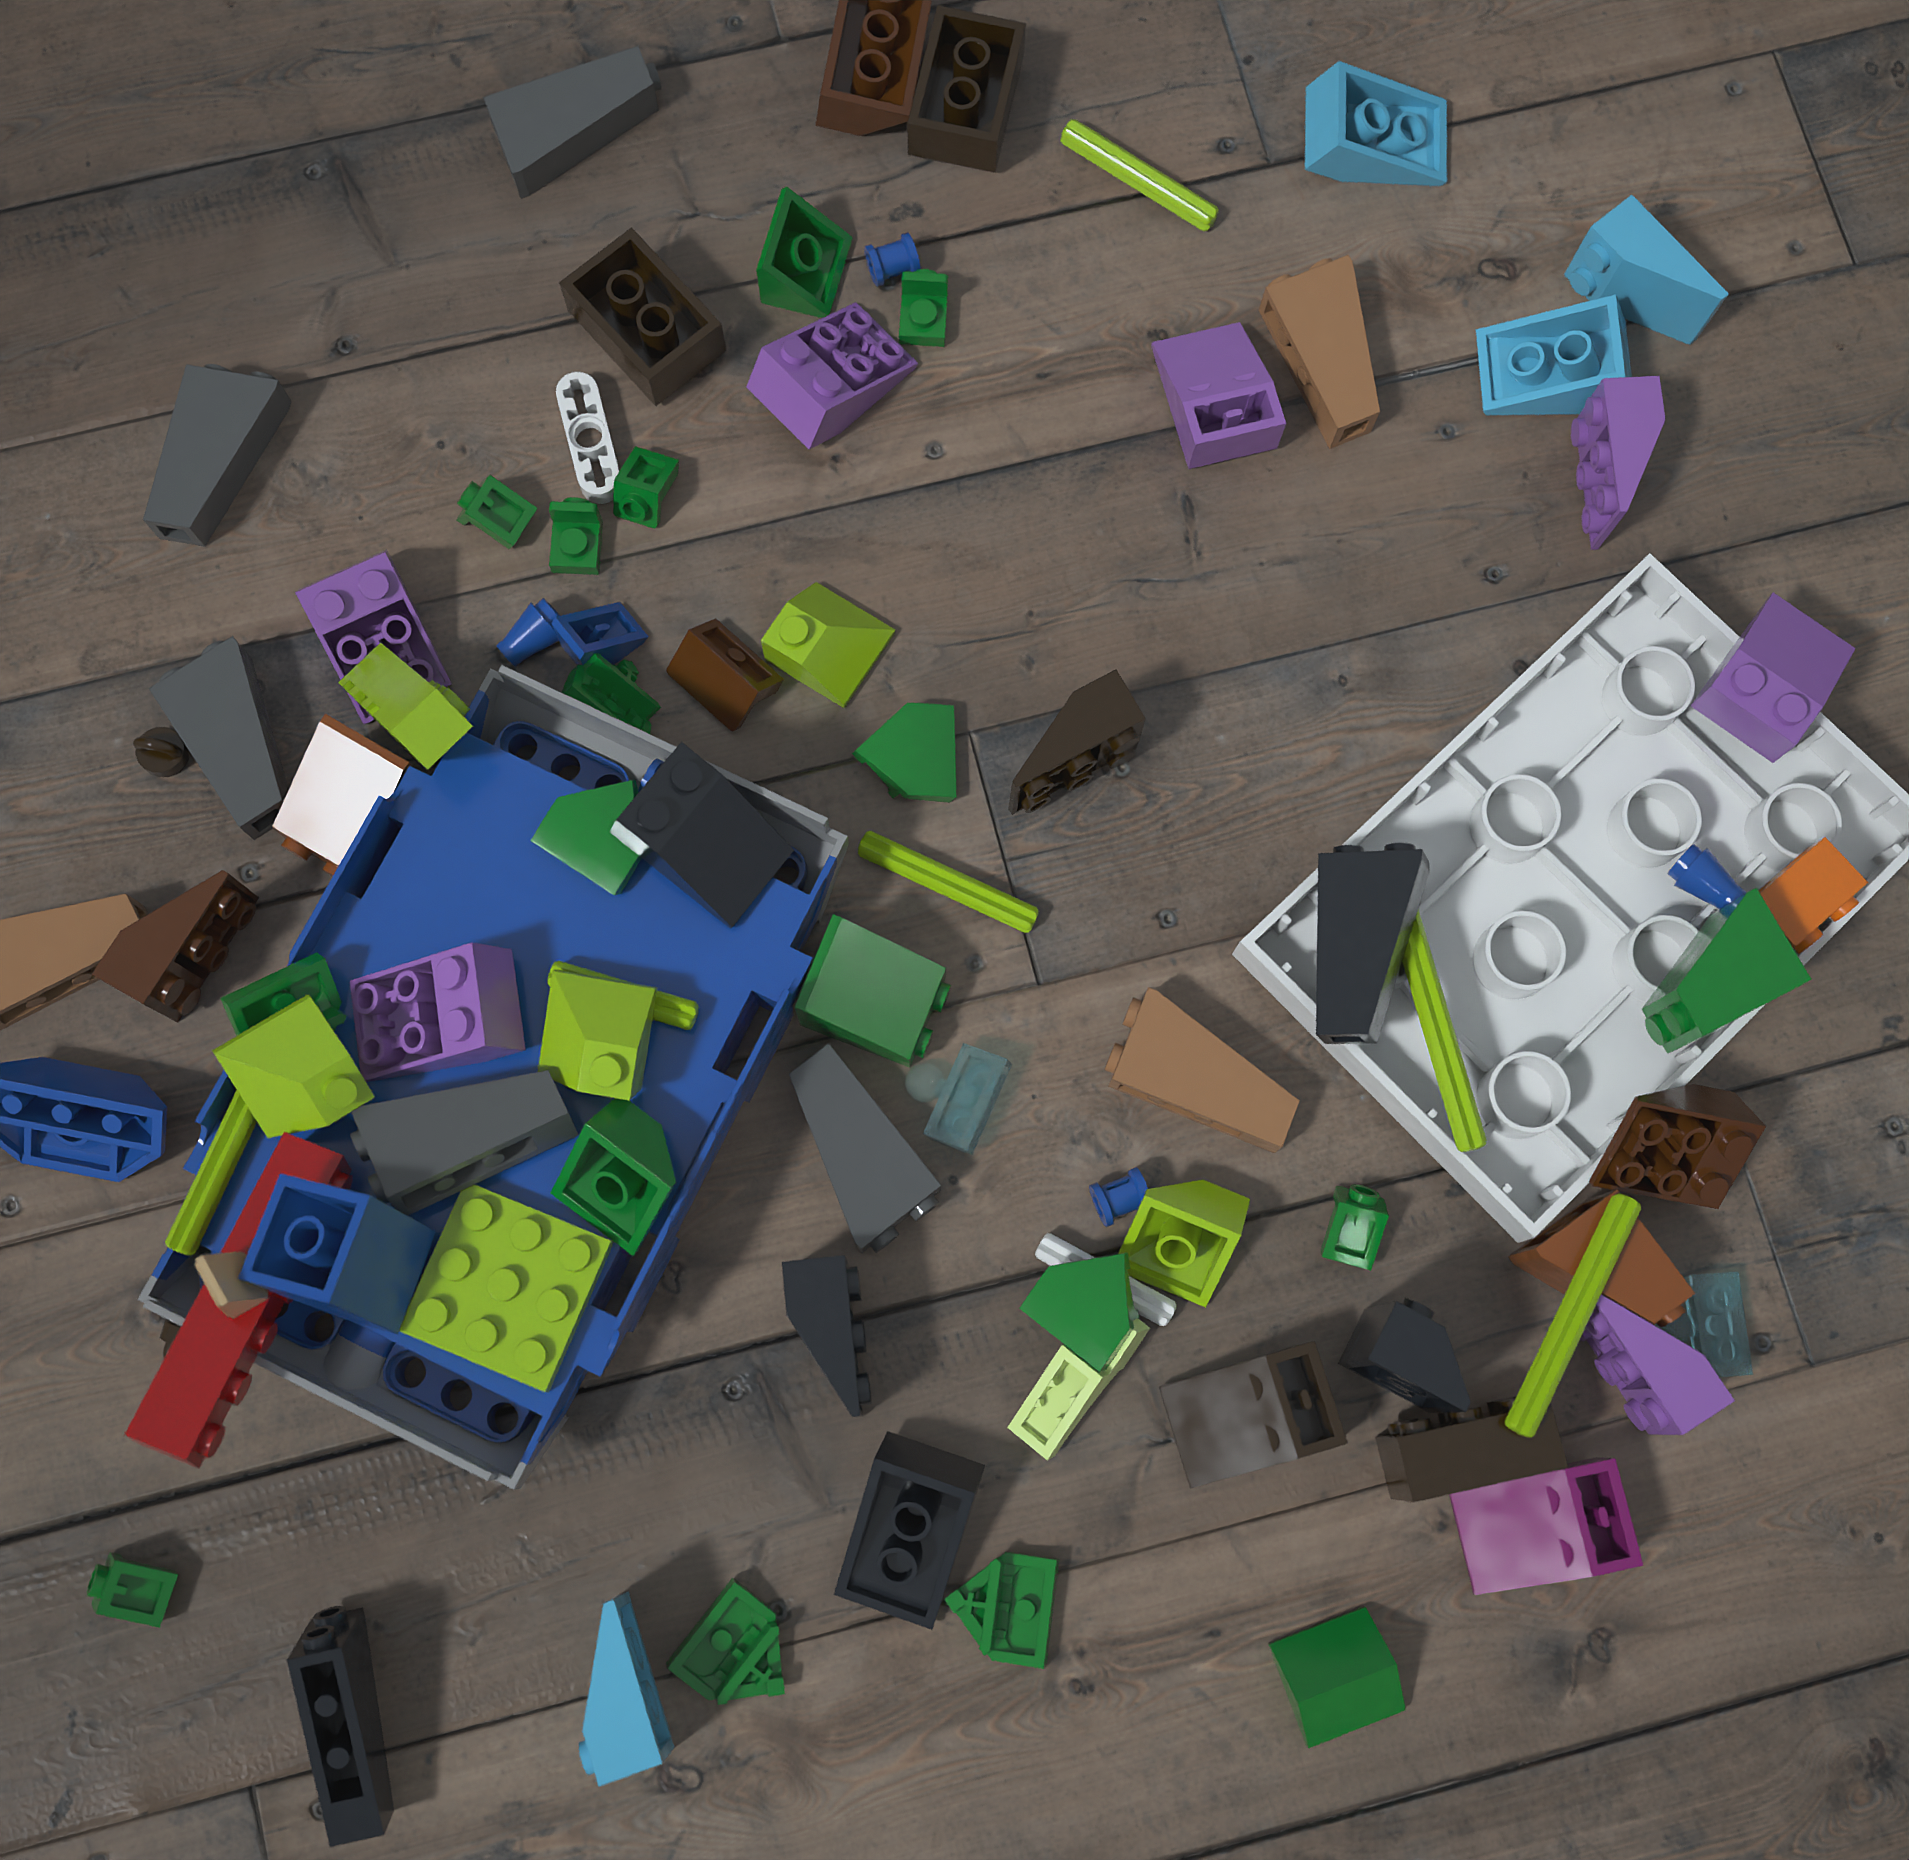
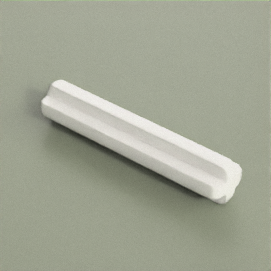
M1047 1233L1042 1238L1035 1254L1038 1259L1050 1266L1095 1258L1051 1233ZM1129 1276L1134 1308L1138 1309L1141 1316L1160 1326H1166L1176 1310L1177 1304L1175 1301Z

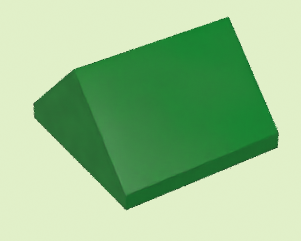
M789 187L781 189L756 269L760 300L762 304L824 318L830 315L853 237Z
M1365 1606L1268 1643L1308 1749L1406 1710L1397 1663Z

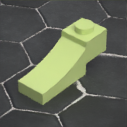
M1140 1319L1133 1320L1134 1329L1108 1368L1101 1372L1097 1371L1065 1344L1061 1345L1007 1428L1046 1460L1055 1457L1090 1406L1115 1375L1125 1367L1150 1330V1327Z

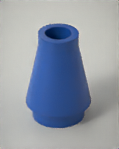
M542 598L535 605L531 602L504 639L496 645L497 648L515 667L518 666L525 659L559 641L551 625L554 618L560 616L559 613L545 598Z
M1695 844L1678 859L1667 873L1676 881L1675 887L1718 909L1724 908L1747 893L1736 883L1708 848L1703 851Z

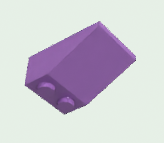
M1773 592L1690 706L1774 763L1795 747L1824 707L1856 648Z

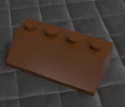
M839 0L819 98L816 126L861 136L908 122L932 0Z

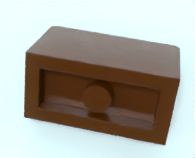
M716 618L688 630L666 669L667 674L732 732L741 728L755 703L776 694L784 681L777 672Z

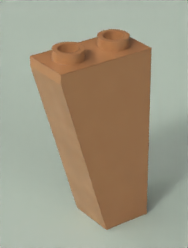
M1349 254L1336 260L1331 258L1320 260L1311 266L1308 271L1291 277V275L1286 274L1274 279L1265 287L1259 312L1328 448H1334L1371 433L1380 413L1353 261Z
M122 894L1 919L0 1030L100 980L91 974L119 932L148 915L144 905L128 894Z
M1148 987L1142 1000L1132 998L1122 1025L1131 1028L1124 1046L1115 1042L1104 1069L1113 1073L1108 1087L1269 1152L1276 1153L1283 1147L1300 1100L1157 990Z

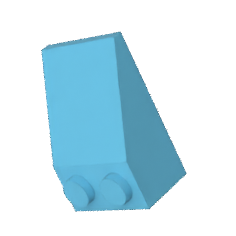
M1338 61L1306 86L1305 170L1340 182L1442 186L1447 182V100Z
M1630 195L1590 227L1564 274L1569 279L1572 288L1579 295L1585 296L1589 301L1616 294L1624 319L1688 345L1692 344L1699 337L1729 295L1633 195Z
M1616 294L1476 329L1483 412L1485 415L1580 414L1587 398L1592 396L1603 378L1632 377L1626 322Z
M629 1592L619 1594L603 1603L582 1730L585 1740L579 1742V1753L583 1768L587 1775L595 1773L598 1787L662 1764L675 1748Z

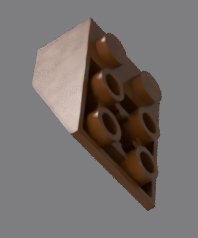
M222 870L121 930L91 975L178 1023L182 1015L191 1012L198 1003L201 996L200 988L210 972L217 971L226 960L229 951L227 946L237 931L243 930L251 922L256 911L255 903L259 897L229 873Z
M1690 1084L1635 1096L1593 1172L1589 1183L1594 1187L1610 1190L1617 1189L1621 1192L1718 1209L1765 1130L1766 1125L1732 1091Z

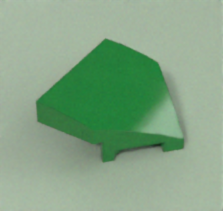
M594 653L584 665H577L569 673L561 692L650 734L652 727L649 719L661 708L656 700L635 683L639 671L632 661L623 659L618 665H612L598 653Z
M906 703L852 753L861 764L866 762L888 786L887 793L892 798L901 794L904 799L947 803L957 798L954 705Z
M636 780L557 797L531 841L612 895L621 894L642 858L612 835L610 830L616 819L639 793Z
M318 952L220 998L236 1036L307 994L312 998L333 1031H335L338 1025L344 1024L347 1017L346 1014L339 1010L342 1001L326 959Z
M1128 1253L1049 1266L1019 1309L1097 1371L1106 1370L1134 1329L1133 1320L1140 1318L1138 1309H1135L1128 1276V1269H1131Z
M1005 1552L944 1599L953 1613L958 1615L973 1636L984 1656L988 1654L992 1661L1041 1669L1046 1668L1059 1559Z
M732 1577L666 1662L667 1669L708 1701L716 1699L717 1705L727 1704L728 1700L765 1694L768 1697L785 1694L778 1637L779 1627L776 1622L775 1612Z

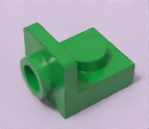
M919 269L914 272L905 271L902 273L899 344L945 347L948 302L947 274H940L930 269Z
M635 446L614 479L613 514L618 518L650 528H656L661 519V502L678 476L679 460Z
M488 475L479 485L471 481L456 503L463 508L456 521L464 526L468 522L472 523L500 544L510 549L514 546L538 508L493 476Z
M577 497L566 498L563 502H550L549 514L553 521L549 560L551 572L599 575L603 520L597 504Z
M1352 1184L1350 1188L1336 1186L1333 1194L1335 1206L1321 1246L1323 1258L1371 1271L1389 1217L1385 1200L1379 1197L1380 1194L1377 1191L1358 1184Z
M110 1552L105 1565L97 1564L88 1584L86 1596L93 1597L91 1605L95 1614L160 1628L178 1573L174 1570L125 1560L120 1554Z

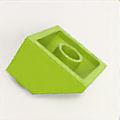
M815 582L785 604L761 639L765 661L842 708H845L894 636L895 629Z
M553 970L538 1072L548 1070L554 1081L578 1092L630 1101L642 1089L657 987Z
M308 994L212 1050L267 1138L282 1136L284 1132L292 1134L329 1126L375 1098L351 1056Z
M1203 1179L1147 1189L1118 1254L1128 1253L1131 1269H1128V1276L1206 1308L1242 1235L1250 1198Z

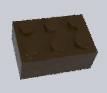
M937 5L907 123L908 155L996 173L1024 57L1026 23Z
M632 227L559 282L569 313L655 406L727 351L722 323Z
M1517 1396L1487 1402L1489 1412L1482 1413L1481 1407L1469 1408L1467 1412L1437 1413L1439 1419L1437 1424L1431 1425L1430 1418L1419 1420L1414 1418L1388 1424L1390 1434L1375 1438L1390 1499L1414 1503L1568 1468L1552 1405L1549 1404L1533 1437L1519 1435L1505 1425V1420Z

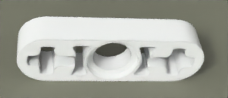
M572 372L562 377L558 382L556 397L577 480L583 495L589 501L597 504L609 503L613 501L614 479L620 470L601 396L595 380L590 375L583 372ZM577 389H582L584 393V402L587 413L579 415L573 399V391ZM587 428L599 430L602 433L600 442L590 448L580 446L576 439L582 430ZM600 461L603 474L606 477L605 486L596 487L591 462Z

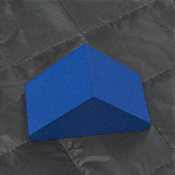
M621 602L557 616L551 623L562 648L576 665H584L594 653L600 654L612 665H615L641 646L649 637Z

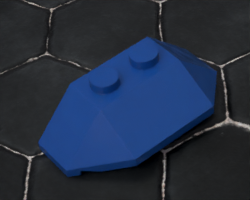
M46 1057L0 1063V1147L20 1163L120 1182L165 1153L167 1106L139 1075Z

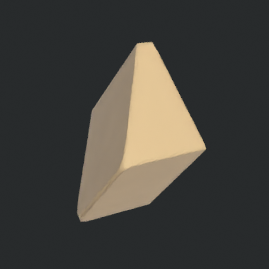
M244 1253L208 1254L196 1258L195 1261L197 1263L194 1265L217 1307L226 1316L234 1319L268 1298L266 1289L238 1279L247 1257Z

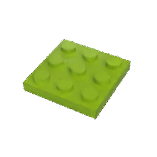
M474 1184L461 1190L411 1299L399 1331L549 1393L614 1242Z

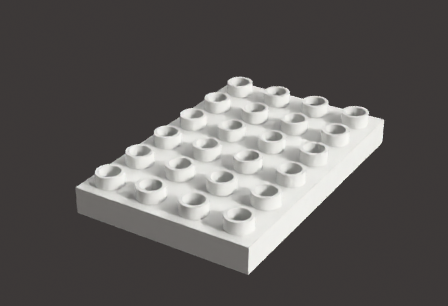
M1650 553L1342 844L1361 846L1364 848V851H1384V846L1390 843H1410L1415 845L1416 849H1422L1429 860V875L1418 909L1486 1135L1487 1143L1484 1147L1468 1152H1460L1456 1147L1403 962L1400 966L1377 1044H1325L1316 1036L1318 868L1248 933L1232 953L1292 1016L1518 1243L1535 1238L1589 1183L1593 1172L1635 1096L1685 1086L1764 1006L1762 1005L1667 1054L1663 1045L1656 1044L1647 1032L1645 1026L1646 1016L1641 1009L1708 918L1720 910L1675 887L1676 881L1667 874L1678 859L1693 844L1703 851L1708 848L1736 883L1746 892L1754 888L1758 890L1762 888L1805 849L1824 837L1868 881L1854 895L1859 901L1856 907L1836 922L1830 917L1818 926L1823 935L1806 950L1798 954L1794 949L1803 965L1909 860V794L1821 712H1819L1797 745L1772 763L1690 706L1739 639V636Z

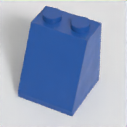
M280 1173L238 1279L351 1322L398 1334L436 1231L370 1195Z

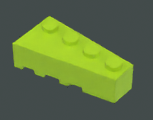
M379 643L338 682L410 755L427 769L473 727L464 717L470 711L469 707L450 688H446L438 682L435 683L433 680L428 682L382 643Z

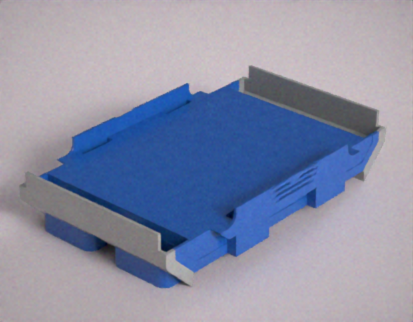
M501 665L498 672L490 668L469 706L470 711L466 714L465 718L473 727L443 755L433 775L430 776L409 766L398 787L390 797L385 799L378 795L290 951L287 966L316 952L326 959L342 1001L339 1010L347 1015L344 1024L338 1025L334 1032L360 1071L350 986L351 980L471 942L512 949L525 1051L482 1063L366 1082L375 1098L361 1106L538 1072L550 991L547 980L550 969L555 961L569 963L635 984L657 987L659 991L695 1001L699 1006L696 1022L690 1030L652 1020L642 1089L630 1100L662 1125L676 1179L673 1190L649 1231L657 1239L618 1316L606 1311L605 1308L632 1255L614 1242L549 1393L400 1331L398 1334L354 1323L333 1314L330 1315L334 1320V1331L328 1339L321 1341L315 1333V1325L317 1320L327 1312L295 1300L289 1303L288 1310L283 1316L276 1318L275 1322L278 1324V1329L274 1341L266 1353H258L254 1363L487 1481L496 1480L516 1490L521 1489L569 1417L566 1416V1413L587 1372L590 1371L601 1377L619 1349L627 1331L634 1332L680 1241L676 1234L743 1102L750 1103L794 1016L792 1005L803 986L813 957L801 951L816 922L820 923L849 843L848 836L829 827L827 817L706 761L719 771L794 849L780 868L792 867L799 872L798 878L788 885L772 877L731 929L644 859L640 860L623 892L619 895H612L533 843L531 839L557 797L630 780H636L639 789L641 780L649 765L656 758L665 762L676 746ZM533 745L537 747L534 756L528 760L516 756L518 750L524 746ZM575 765L580 767L579 774L571 781L558 776L559 772L566 766ZM759 1006L772 1011L738 1080L725 1075ZM223 1070L195 1122L201 1125V1133L194 1150L183 1169L195 1175L198 1173L237 1090L225 1070ZM554 1081L578 1132V1136L475 1185L611 1240L550 1194L585 1123L614 1098L578 1092ZM352 1112L329 1126L291 1134L342 1154L352 1169L350 1175L353 1176V1182L350 1191L376 1198L368 1180V1176L376 1173L371 1159L366 1162L362 1161L350 1136V1133L359 1130ZM258 1122L256 1123L196 1253L185 1255L169 1247L167 1248L138 1300L145 1303L144 1308L182 1326L204 1284L194 1265L197 1263L195 1259L202 1255L219 1254L282 1136L267 1138ZM461 1191L408 1215L410 1218L436 1231L413 1295ZM390 1202L387 1203L388 1206L393 1208ZM419 1358L426 1367V1375L421 1384L412 1387L405 1379V1369L410 1361ZM465 1381L472 1390V1398L466 1408L457 1410L450 1402V1392L456 1383ZM509 1403L515 1407L518 1413V1422L515 1428L506 1434L501 1432L496 1426L495 1416L501 1406Z

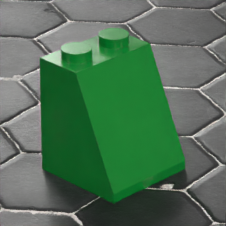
M1754 888L1708 918L1641 1010L1646 1016L1645 1026L1650 1037L1656 1044L1663 1045L1665 1051L1669 1054L1812 979L1758 889Z
M833 914L795 1005V1010L800 1026L910 1068L915 1056L924 1058L934 1032L926 1028L933 1010L942 1012L952 985L944 982L946 967Z

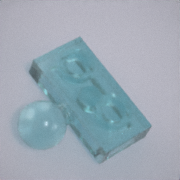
M963 1043L947 1080L944 1079L940 1069L933 1064L920 1063L913 1066L905 1079V1087L908 1094L914 1100L924 1103L939 1098L923 1134L931 1140L973 1155L1012 1064L1009 1060Z
M1739 1272L1683 1276L1695 1292L1693 1296L1685 1301L1687 1316L1683 1313L1679 1318L1660 1329L1683 1343H1686L1690 1337L1692 1348L1705 1355L1719 1377L1753 1375Z

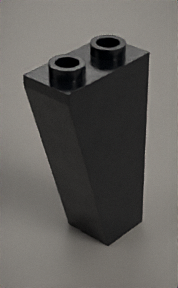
M1390 843L1384 846V851H1364V848L1361 846L1340 845L1333 848V853H1318L1316 1036L1325 1044H1377L1429 875V860L1424 851L1416 849V846L1413 844Z
M334 1606L324 1609L313 1616L287 1658L330 1847L383 1836L394 1812L364 1609L362 1607L346 1611L344 1606Z

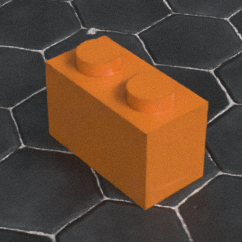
M1824 837L1805 849L1758 891L1791 946L1799 954L1823 935L1818 926L1830 917L1836 922L1859 904L1854 895L1868 881Z

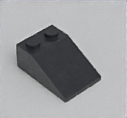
M682 741L620 814L610 830L612 835L730 929L794 851L719 771Z
M887 1431L872 1464L834 1595L933 1630L985 1465Z

